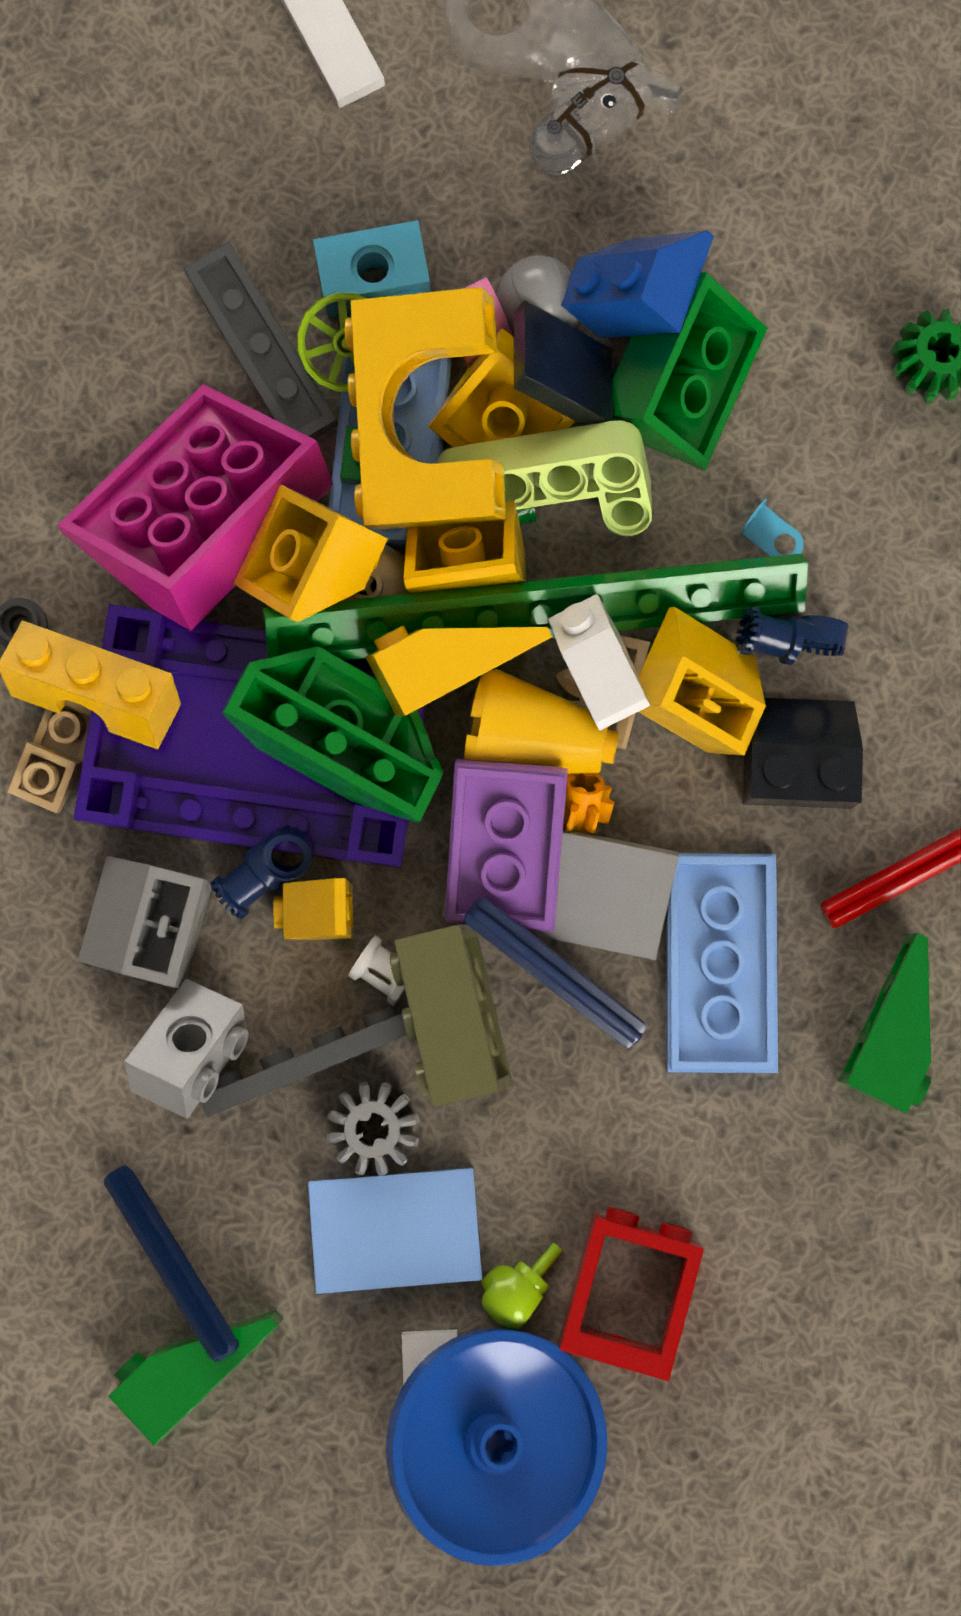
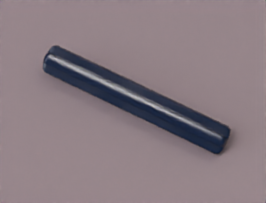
M480 897L468 908L464 916L465 924L619 1044L629 1048L641 1039L646 1029L643 1020L490 900Z
M126 1165L115 1169L104 1179L106 1189L208 1356L215 1362L228 1358L239 1348L237 1338L133 1170Z

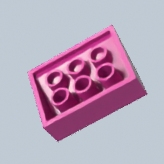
M202 384L57 526L61 533L153 610L192 631L236 586L233 584L280 484L317 502L334 484L317 440Z

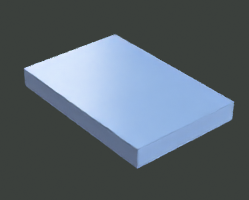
M473 1167L308 1181L316 1294L482 1280Z

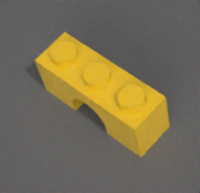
M23 620L0 659V673L11 697L58 714L61 713L67 700L78 703L101 717L107 726L108 732L157 750L181 706L172 673Z

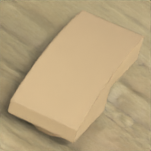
M68 700L60 714L45 709L33 742H27L7 793L54 813H60L82 770L91 710Z

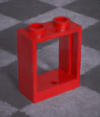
M608 1207L606 1216L593 1212L558 1339L559 1349L669 1381L704 1247L699 1242L692 1241L694 1231L678 1225L661 1222L660 1229L657 1231L639 1226L640 1216L625 1210ZM606 1235L683 1257L659 1347L581 1325Z

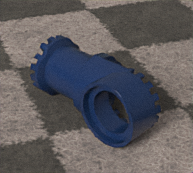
M749 606V608L745 609L742 620L739 621V625L743 629H737L736 633L741 634V636L738 635L735 642H737L736 647H738L737 653L750 655L754 651L778 657L780 663L792 665L797 660L799 653L806 648L808 653H811L812 648H815V654H820L821 649L824 650V656H829V651H832L831 656H842L845 650L849 625L839 619L817 615H806L801 618L790 617L788 620H782L762 615L759 608Z
M290 825L284 828L278 827L246 852V860L225 878L217 876L211 881V889L216 893L217 898L223 897L219 900L221 905L225 902L228 903L225 909L230 911L231 915H236L237 918L243 919L249 913V906L269 889L277 891L283 886V883L295 881L307 873L312 862V841L310 837L308 838L305 831L299 830V827L292 828ZM282 841H291L301 847L304 856L298 864L286 867L274 860L272 849Z

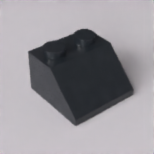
M764 698L766 707L744 755L743 805L851 809L862 803L863 745L855 701Z

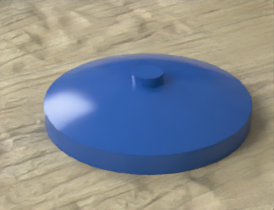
M489 1328L462 1334L439 1346L426 1356L414 1369L400 1390L392 1409L386 1436V1463L389 1481L397 1503L409 1523L427 1541L450 1556L465 1562L485 1566H506L531 1560L546 1553L564 1540L578 1526L591 1507L602 1481L607 1457V1430L603 1408L599 1396L585 1371L568 1353L561 1351L554 1343L536 1335L506 1328Z

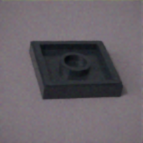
M524 300L514 311V389L583 426L613 421L610 348Z

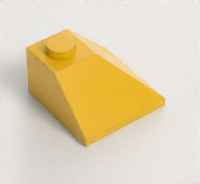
M503 328L496 334L497 353L482 354L475 359L429 423L428 427L452 447L570 428L575 422L569 417L514 389V337Z

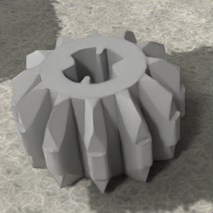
M361 1082L359 1084L361 1104L356 1101L352 1094L344 1091L339 1096V1099L350 1113L346 1114L338 1110H331L328 1113V1120L344 1125V1130L329 1133L327 1141L328 1143H338L346 1140L349 1146L340 1151L336 1159L340 1163H344L354 1152L360 1155L355 1166V1172L359 1175H363L368 1168L369 1158H375L378 1174L380 1176L386 1175L388 1173V1163L385 1156L387 1153L397 1164L403 1166L408 1161V1158L396 1145L397 1142L416 1147L419 1142L418 1136L402 1132V1127L413 1126L420 1122L419 1114L411 1113L400 1117L398 1113L399 1110L408 1104L410 1097L404 1093L398 1097L393 1105L389 1104L387 1100L391 1093L392 1085L387 1082L381 1085L378 1099H372L369 1082ZM373 1113H376L385 1119L381 1126L388 1124V1136L379 1135L374 1143H370L363 1139L366 1131L359 1132L360 1120L368 1121Z

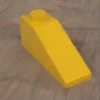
M403 625L374 640L378 651L366 656V659L395 715L406 716L550 639L552 635L548 627L420 629L408 634Z

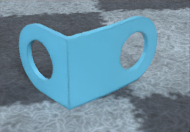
M765 498L748 519L740 534L771 557L783 555L776 550L775 540L781 534H789L794 538L796 547L792 553L787 555L801 554L804 547L801 534L766 507L765 504L768 499Z

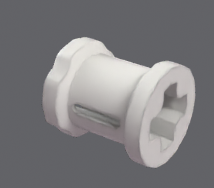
M375 935L355 962L348 976L353 980L362 978L387 995V1003L394 1007L405 992V986L396 985L390 965V954L392 952L383 947V939Z

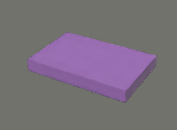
M456 759L445 922L465 924L464 916L468 908L480 897H485L525 929L554 932L568 768Z

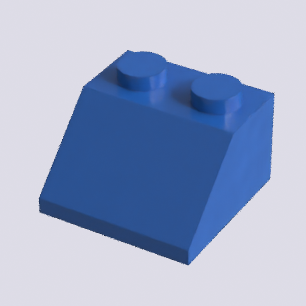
M708 230L628 239L579 257L571 273L570 282L561 306L599 338L680 333L714 236Z

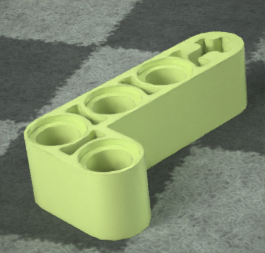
M608 421L453 447L442 452L436 463L493 459L503 464L505 501L515 500L517 510L598 497L603 520L607 528L615 534L621 536L639 534L647 529L652 521L651 477L642 436L639 429L625 421Z

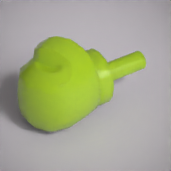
M552 1243L531 1268L522 1261H519L514 1268L500 1265L489 1271L481 1281V1285L485 1290L482 1297V1307L486 1314L495 1323L506 1329L517 1330L525 1325L543 1299L542 1295L549 1289V1286L541 1277L563 1253V1250L555 1243Z

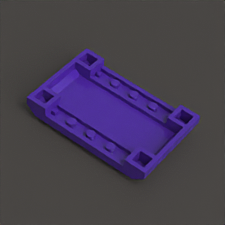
M109 604L102 649L172 673L181 706L158 750L108 732L102 718L91 711L74 820L111 828L249 848L254 847L271 831H275L276 828H284L290 825L292 828L299 827V830L305 831L308 838L310 837L313 846L312 857L373 866L402 868L409 820L354 803L260 751L222 714L246 665L249 662L267 659L265 630L200 621L190 631L157 611ZM366 658L343 660L377 680ZM426 705L417 709L422 722L424 721ZM282 841L272 849V851L303 855L301 847L291 841Z

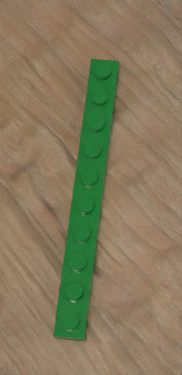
M801 553L342 600L300 622L287 618L273 608H263L267 659L316 646L323 648L342 660L366 658V656L378 651L374 640L403 625L408 634L420 629L548 627L552 635L551 638H555L548 618L564 611L570 605L580 603L595 594H598L618 631L661 627L669 607L678 608L698 622L742 618L745 609L749 608V606L759 608L761 614L765 616L804 612L808 562Z

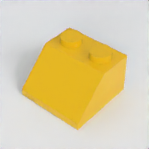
M280 484L233 584L287 618L300 622L364 590L371 573L379 563L380 555L388 538Z
M515 500L505 501L506 520L407 528L403 577L405 588L410 593L526 582V551Z

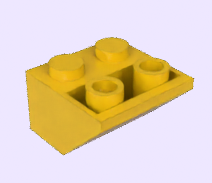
M669 607L638 676L650 706L638 712L707 753L744 756L766 707L756 657L752 654L743 655L737 653L738 647L734 643L678 608Z

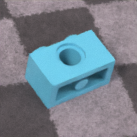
M418 220L313 239L323 297L334 292H354L366 298L431 292ZM373 267L381 268L387 272L386 277L377 283H368L360 278L365 270ZM347 300V317H351V302ZM337 301L325 306L328 318L337 316L339 318Z

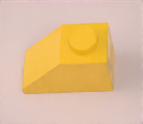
M346 878L283 883V896H274L273 919L275 929H283V938L286 940L354 939L353 885Z

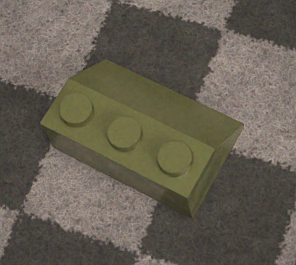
M458 924L394 940L397 952L390 954V965L396 985H404L409 1007L403 1008V1022L408 1039L410 1041L417 1040L422 1062L415 1064V1072L422 1096L430 1095L432 1107L497 1093L513 1085L478 933L468 925Z

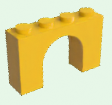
M483 287L350 300L351 317L346 318L344 331L347 347L354 354L355 373L349 374L348 394L352 406L357 407L358 429H353L351 448L354 460L360 462L361 484H357L355 487L354 501L357 515L363 518V525L377 530L506 520L503 464L493 459L446 463L419 462L404 449L398 439L394 426V404L399 389L406 378L418 367L436 359L497 353L494 297Z

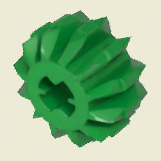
M950 308L943 310L937 320L926 310L918 316L917 324L906 322L899 332L902 340L896 341L891 350V354L901 360L893 368L894 376L904 377L910 375L911 379L905 387L906 394L914 392L920 385L925 388L923 396L926 403L932 402L939 391L947 401L955 399L959 393V387L961 388V321L958 325L952 323ZM932 348L940 350V358L945 360L944 363L936 361V352L932 351Z

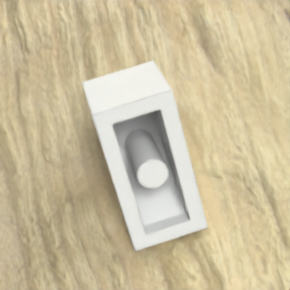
M598 594L580 603L572 604L564 611L548 618L560 652L599 730L650 706L623 639Z

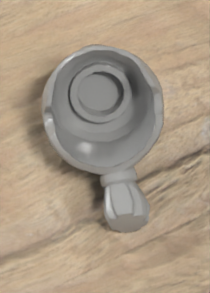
M527 256L513 264L504 273L499 283L497 298L507 318L513 337L514 311L524 300L576 328L579 320L561 306L572 273L561 261L550 256Z

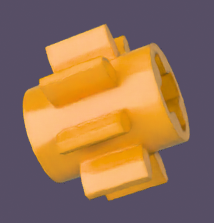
M598 773L567 774L563 828L567 832L574 830L594 834L598 822L609 824L615 803L609 799L612 787L605 785L603 778Z

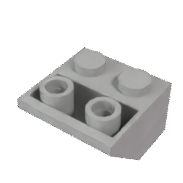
M106 856L78 961L119 974L179 988L189 974L211 892L210 882L171 870Z

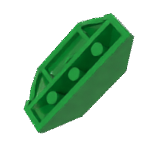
M319 646L249 662L222 711V714L260 751L354 803L415 823L421 821L444 774L439 760L435 759L428 734L418 711L415 710L406 716H396L378 680Z

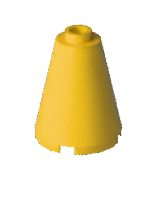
M492 669L481 675L472 706L471 716L474 717L471 735L467 734L464 759L568 768L567 774L600 773L603 762L614 763L619 732L610 730V726L599 730L589 709L499 669Z

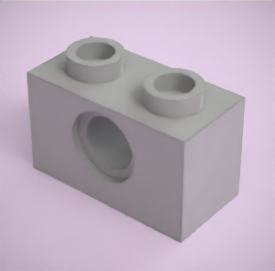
M185 979L124 1061L130 1091L188 1119L199 1102L205 1103L212 1096L218 1084L219 1074L230 1059L236 1060L246 1046L249 1033L246 1030L243 1004ZM192 1048H197V1049H198L197 1051H194V1052H184V1051H186V1050H188V1049H192Z

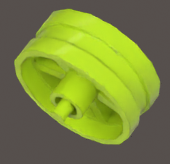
M334 292L316 300L304 313L297 330V351L305 370L320 385L337 392H348L347 382H336L344 357H350L354 364L353 351L348 349L345 339L346 301L368 299L354 292ZM336 301L340 328L337 330L314 316L324 306ZM311 323L329 335L331 342L306 350L305 335L308 324ZM335 350L337 354L329 376L326 378L314 368L309 358Z

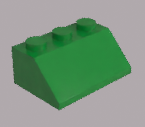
M701 272L680 333L631 336L612 379L613 421H625L633 424L639 429L645 446L696 468L706 470L767 331V327L708 273Z

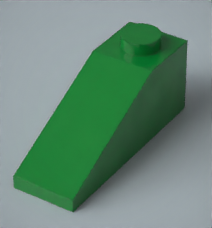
M919 933L906 936L837 1081L896 1111L908 1113L911 1105L918 1107L921 1104L931 1083V1077L926 1075L931 1064L928 937Z
M274 1310L230 1324L229 1327L239 1342V1348L228 1358L219 1362H215L208 1356L196 1335L160 1346L146 1359L138 1351L113 1375L121 1384L108 1397L150 1443L155 1446L279 1326L283 1317Z

